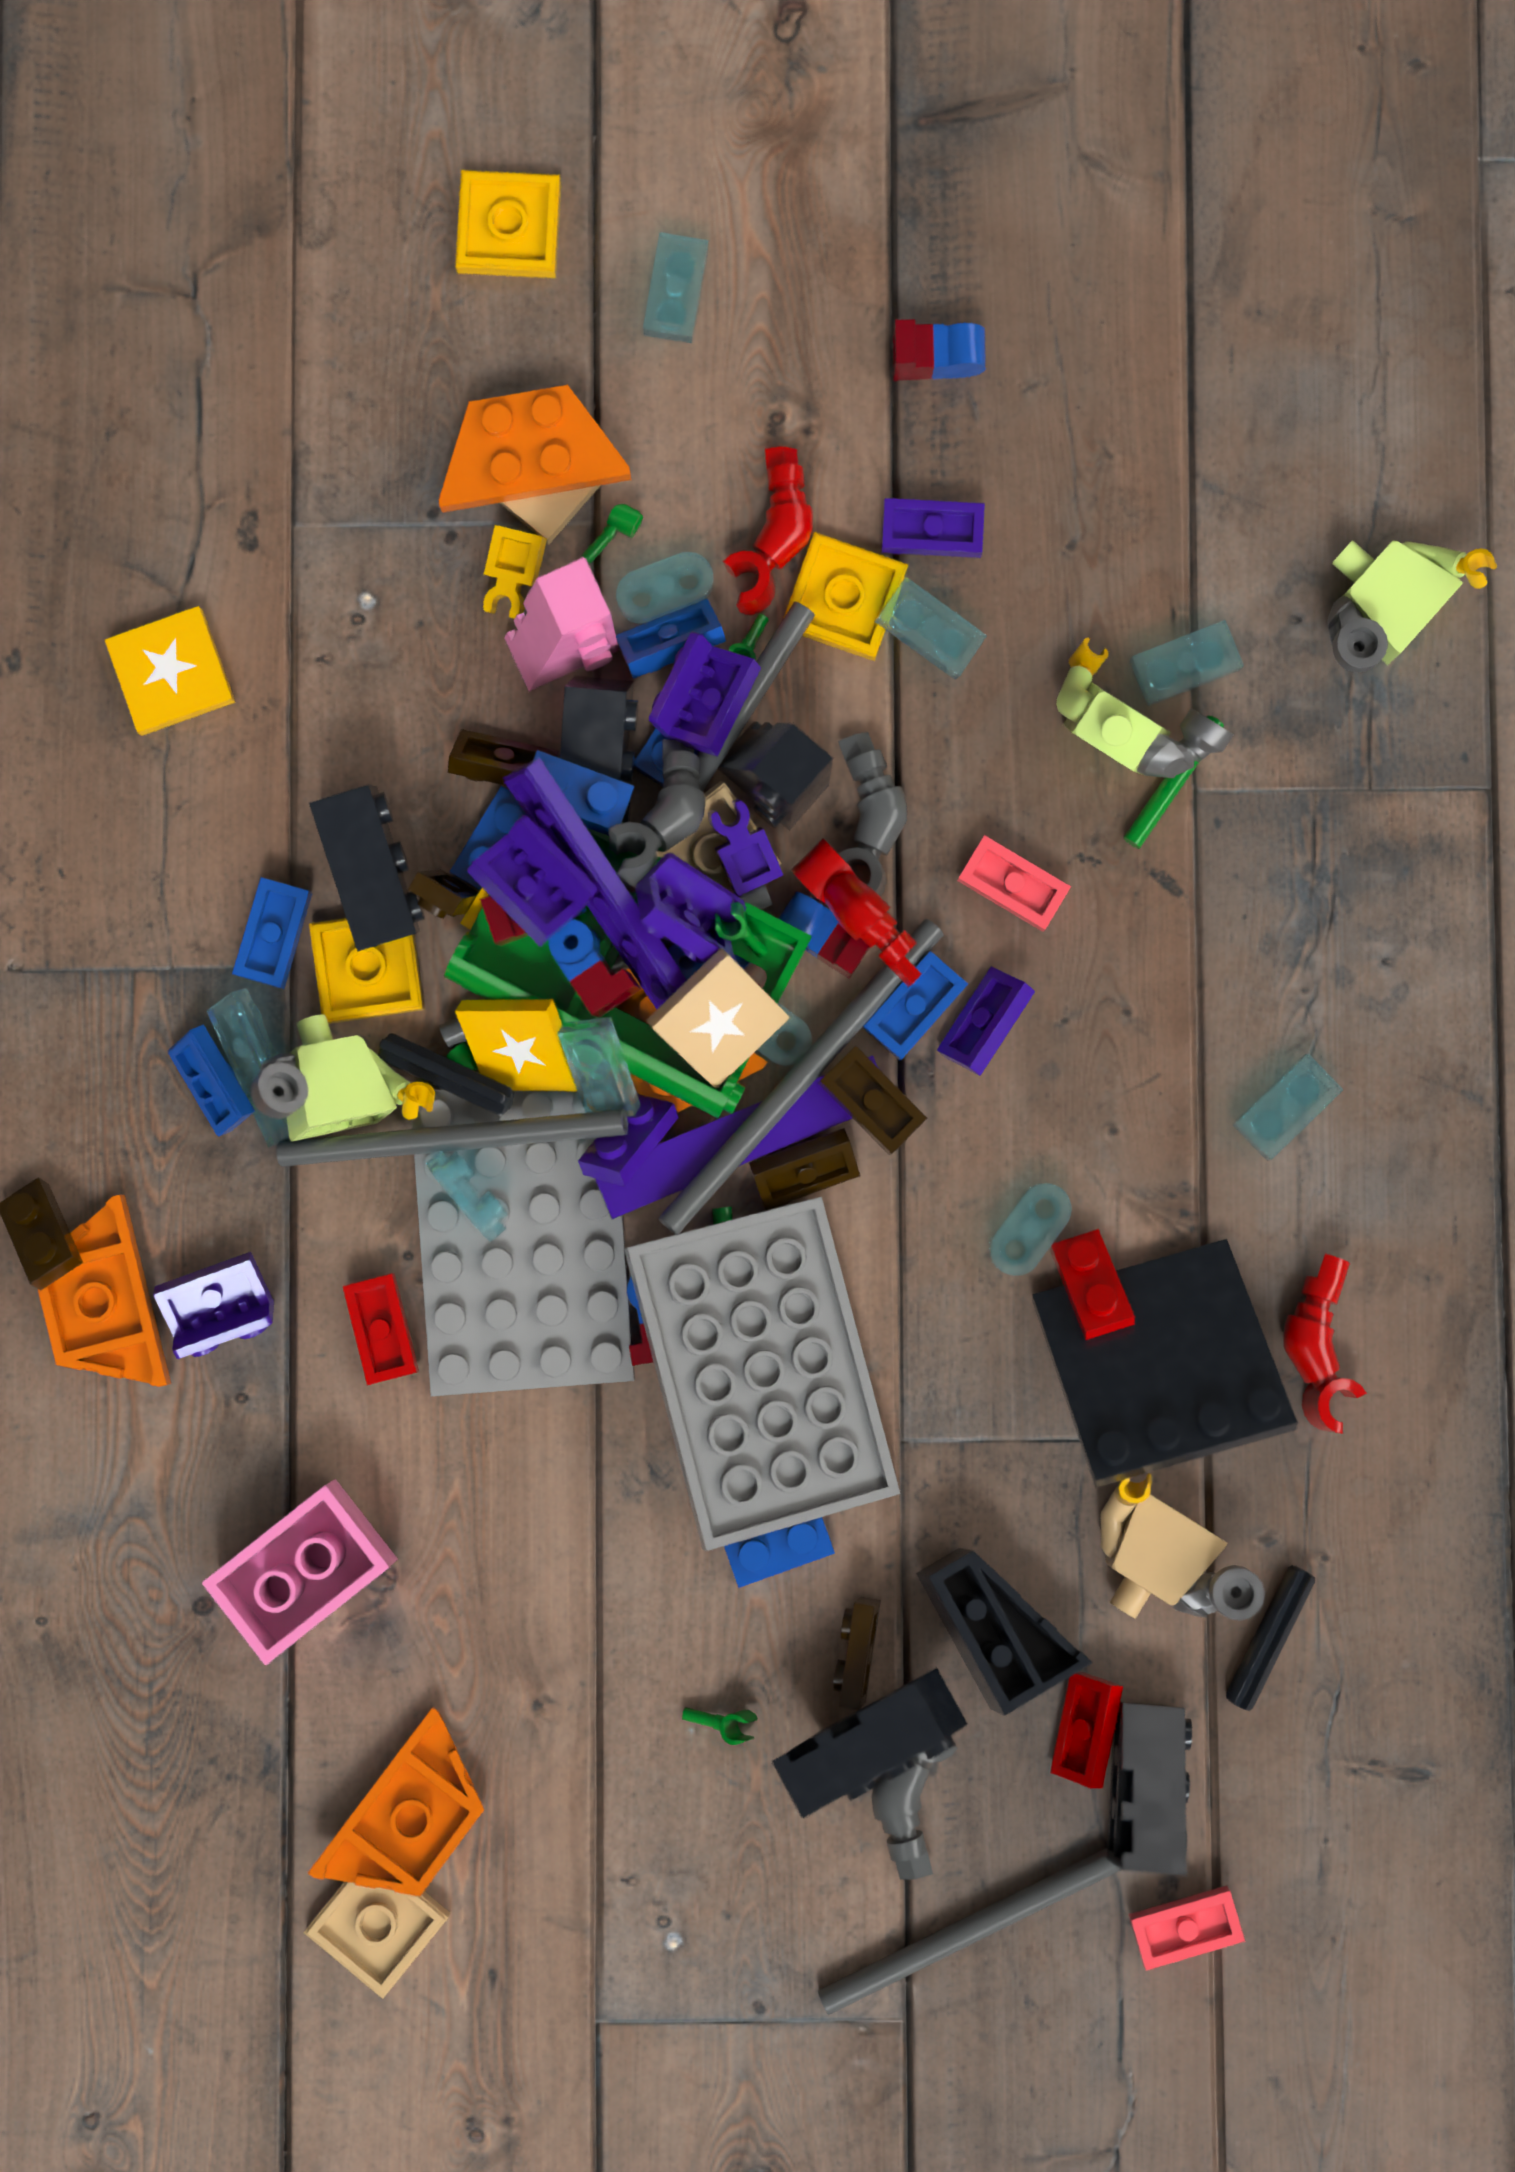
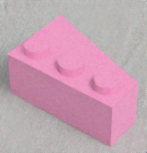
M585 557L537 578L523 603L527 611L526 616L524 613L517 615L514 623L518 630L507 632L505 636L506 643L528 691L582 667L586 671L598 669L612 661V654L619 651L611 613Z

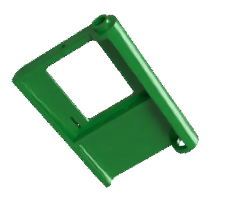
M587 828L617 875L625 859L638 857L637 854L632 852H623L616 855L609 849L608 835ZM636 892L630 893V895L638 905ZM745 902L746 925L767 947L768 952L764 957L759 958L742 940L736 939L731 940L733 953L765 971L767 979L762 989L778 1004L812 936ZM586 905L587 912L575 917L573 920L588 925L597 933L600 940V953L612 969L619 956V952ZM483 908L479 912L470 932L465 933L445 970V978L486 1000L553 999L569 1042L716 1118H719L723 1110L732 1114L746 1088L737 1082L749 1058L715 1089L649 1024L616 1007L601 1018L591 1015L552 956L549 949V940L540 947L530 936H526L499 946L494 943Z

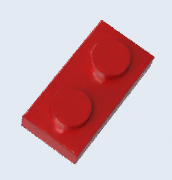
M1099 1229L1051 1244L1052 1257L1085 1340L1135 1325L1134 1313Z
M395 1273L342 1286L367 1385L419 1372Z
M1077 1672L1069 1677L1050 1773L1090 1789L1103 1788L1123 1691L1122 1685L1085 1672Z

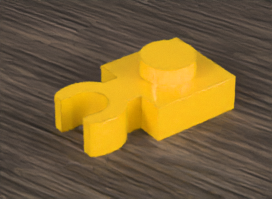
M498 525L494 526L484 575L497 578L495 587L491 588L484 597L483 608L485 612L495 614L498 601L503 597H508L511 601L509 617L515 619L517 615L524 613L525 606L523 604L524 598L520 594L522 585L532 587L538 578L547 538Z

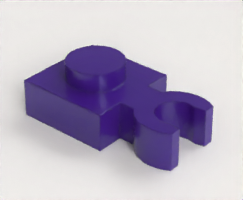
M737 798L732 801L737 811V817L733 823L723 824L718 812L715 810L708 812V819L712 828L726 837L727 842L714 849L734 894L740 896L784 874L764 829L758 827L750 832L748 831L747 826L750 820V813L745 803Z

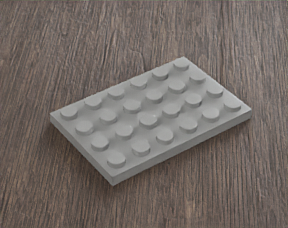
M613 1078L583 1079L577 1092L514 1091L513 1105L504 1115H496L445 1090H435L433 1111L427 1112L425 1108L419 1106L418 1116L412 1119V1129L615 1110ZM595 1138L414 1154L431 1397L635 1380L634 1366L631 1363L629 1345L632 1344L630 1305L627 1296L628 1278L624 1250L623 1215L611 1220L595 1179L583 1175L578 1163L579 1158Z
M822 1197L624 1248L702 1550H712L900 1494Z

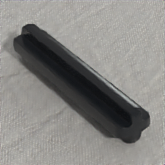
M388 1034L379 1044L378 1056L387 1064L496 1115H504L513 1105L515 1092L511 1087L397 1034Z
M1294 1565L1288 1567L1226 1692V1698L1235 1706L1247 1711L1254 1708L1315 1584V1577L1311 1573Z

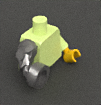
M1352 540L1332 562L1337 569L1354 583L1342 597L1333 603L1327 619L1333 655L1337 663L1345 670L1354 673L1366 672L1372 669L1381 659L1387 665L1391 663L1463 584L1459 578L1466 575L1469 584L1475 589H1481L1486 586L1488 582L1485 575L1476 570L1481 567L1497 568L1491 552L1479 548L1466 554L1465 552L1409 541L1400 543L1393 540L1374 559Z
M1087 637L1069 658L1071 668L1058 694L1056 703L1058 711L1067 717L1063 725L1076 736L1136 773L1145 776L1174 778L1176 775L1192 769L1194 761L1200 762L1210 753L1223 752L1234 735L1191 708L1180 724L1184 738L1180 742L1173 740L1169 737L1170 731L1091 682L1093 675L1109 656L1106 648L1099 655L1095 654L1088 647L1090 638Z
M315 1015L299 1021L296 1025L303 1045L294 1048L290 1053H279L264 1061L251 1086L253 1102L260 1112L271 1118L281 1119L286 1117L291 1142L379 1123L397 1109L396 1104L402 1105V1115L408 1120L414 1119L418 1116L419 1106L425 1108L427 1112L433 1111L435 1090L432 1086L417 1081L410 1083L396 1073L372 1049L368 1048L362 1037L355 1035L333 1040L326 1015Z

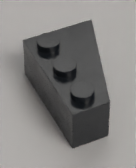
M574 676L566 684L560 759L622 782H632L635 751H628L629 733L630 731H636L638 720V700H633L634 681ZM631 801L628 804L622 823L630 822Z
M753 721L733 744L718 770L753 799L756 804L753 810L765 822L774 828L781 823L790 831L828 788L833 757L792 723H776L772 726L769 722L760 725L757 721Z
M365 785L310 802L311 812L357 952L420 932L418 921L425 920L424 911L417 904L419 896L413 892H408L403 872L409 871V866L401 842L394 843L388 823L393 822V816L385 793H379L377 786Z
M958 1548L916 1573L990 1710L1006 1716L1093 1663L1066 1640L1046 1618L1034 1610L1009 1583L973 1550Z
M935 1668L822 1729L774 1759L772 1763L803 1819L845 1795L849 1801L858 1798L876 1787L874 1779L883 1774L886 1775L888 1781L900 1776L916 1766L912 1758L923 1752L928 1760L942 1754L956 1745L952 1735L968 1725L939 1670Z
M1120 1702L1113 1736L1107 1860L1121 1870L1187 1876L1186 1804L1189 1800L1190 1778L1189 1773L1186 1772L1185 1750L1189 1751L1191 1748L1192 1721L1185 1718V1708Z

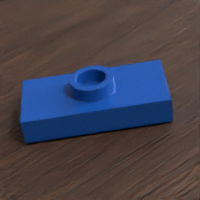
M204 1024L189 1030L168 1050L173 1063L218 1137L233 1131L255 1112L239 1085L234 1070L223 1058Z

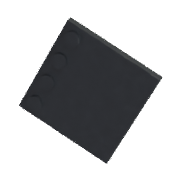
M1227 1239L1116 1270L1134 1313L1135 1325L1089 1340H1085L1064 1285L1032 1294L1033 1305L1095 1488L1297 1430L1298 1422Z

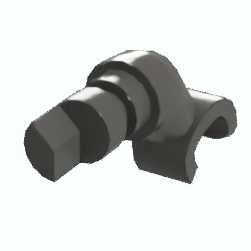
M865 732L854 734L838 741L852 779L861 783L857 787V792L861 799L857 804L860 817L853 839L858 846L846 849L839 853V855L850 867L858 864L867 866L871 870V878L867 885L881 896L886 886V875L879 862V857L881 854L888 855L907 822V803L902 787H895L891 775H884L883 771L887 768V764L881 750H875L869 733Z
M663 739L662 776L664 782L662 790L658 793L657 803L640 823H622L609 829L610 850L616 855L623 852H632L638 855L636 858L625 859L618 870V877L629 893L636 892L635 886L657 864L658 851L666 852L697 832L704 817L706 798L700 790V783L698 781L700 778L699 757L694 754V749L686 747L676 740Z
M956 1745L928 1760L924 1752L912 1758L916 1766L888 1781L885 1774L874 1780L877 1785L872 1789L874 1817L882 1822L884 1832L891 1834V1837L887 1839V1846L891 1860L896 1862L900 1880L918 1879L933 1874L923 1832L916 1830V1827L920 1824L918 1811L922 1808L920 1795L930 1772L926 1763L941 1762L951 1757L958 1749Z

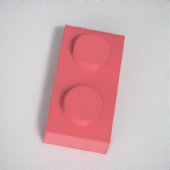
M985 835L957 880L1042 932L1046 930L1071 888L1068 884Z
M1227 1885L1128 1914L1140 1957L1146 1971L1245 1942L1231 1891Z

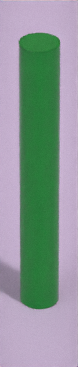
M1207 715L1208 719L1224 727L1220 720L1214 716ZM1194 761L1192 769H1188L1174 778L1164 777L1124 835L1123 839L1128 844L1137 849L1141 848L1199 762Z

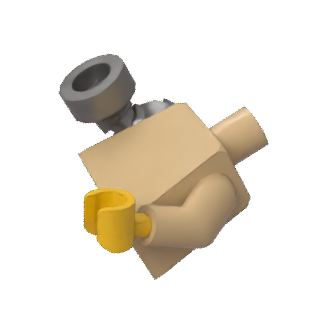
M1147 1473L1146 1479L1140 1483L1131 1482L1130 1478L1121 1480L1119 1486L1115 1488L1101 1511V1548L1107 1555L1105 1562L1112 1569L1125 1576L1110 1600L1112 1605L1136 1619L1152 1593L1171 1605L1175 1610L1206 1618L1208 1614L1218 1611L1229 1619L1241 1621L1249 1619L1259 1612L1264 1602L1265 1592L1263 1584L1256 1574L1243 1566L1236 1565L1223 1567L1217 1573H1204L1224 1550L1227 1542L1150 1494L1152 1480L1150 1473Z

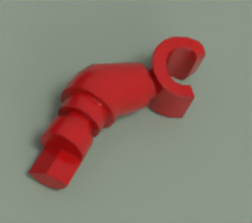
M785 446L765 448L768 489L774 492L770 496V508L766 511V523L752 544L755 552L739 551L730 554L723 560L727 572L735 578L746 572L759 576L757 584L751 590L739 594L736 606L739 612L745 615L752 616L761 613L770 606L775 597L776 589L771 571L774 567L781 570L808 544L811 536L813 508L807 504L806 494L800 491L805 485L803 467L798 465L797 449Z
M822 838L791 871L816 898L828 905L840 926L855 941L861 938L870 949L876 945L882 951L878 957L910 987L922 974L905 956L917 944V941L906 930L899 933L894 928L897 921L887 912L891 907L875 890L859 879L849 864Z
M1325 1253L1318 1276H1306L1301 1290V1293L1306 1295L1304 1303L1298 1302L1294 1315H1287L1283 1332V1347L1303 1381L1310 1383L1302 1398V1408L1306 1419L1319 1430L1343 1434V1422L1334 1419L1330 1413V1399L1337 1391H1341L1344 1397L1359 1398L1367 1394V1392L1356 1381L1337 1377L1335 1373L1340 1369V1365L1332 1342L1335 1330L1330 1328L1334 1314L1329 1311L1331 1304H1338L1350 1263Z

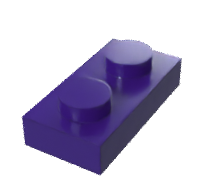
M885 498L881 553L981 558L985 503Z
M991 966L937 1048V1051L948 1060L981 1076L1035 991L1024 981Z
M632 1092L619 1108L624 1109L627 1114V1135L595 1138L578 1160L583 1175L625 1187L679 1118L674 1103Z

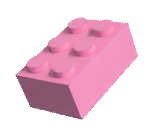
M335 1479L319 1489L203 1581L202 1584L266 1666L387 1570L398 1558Z

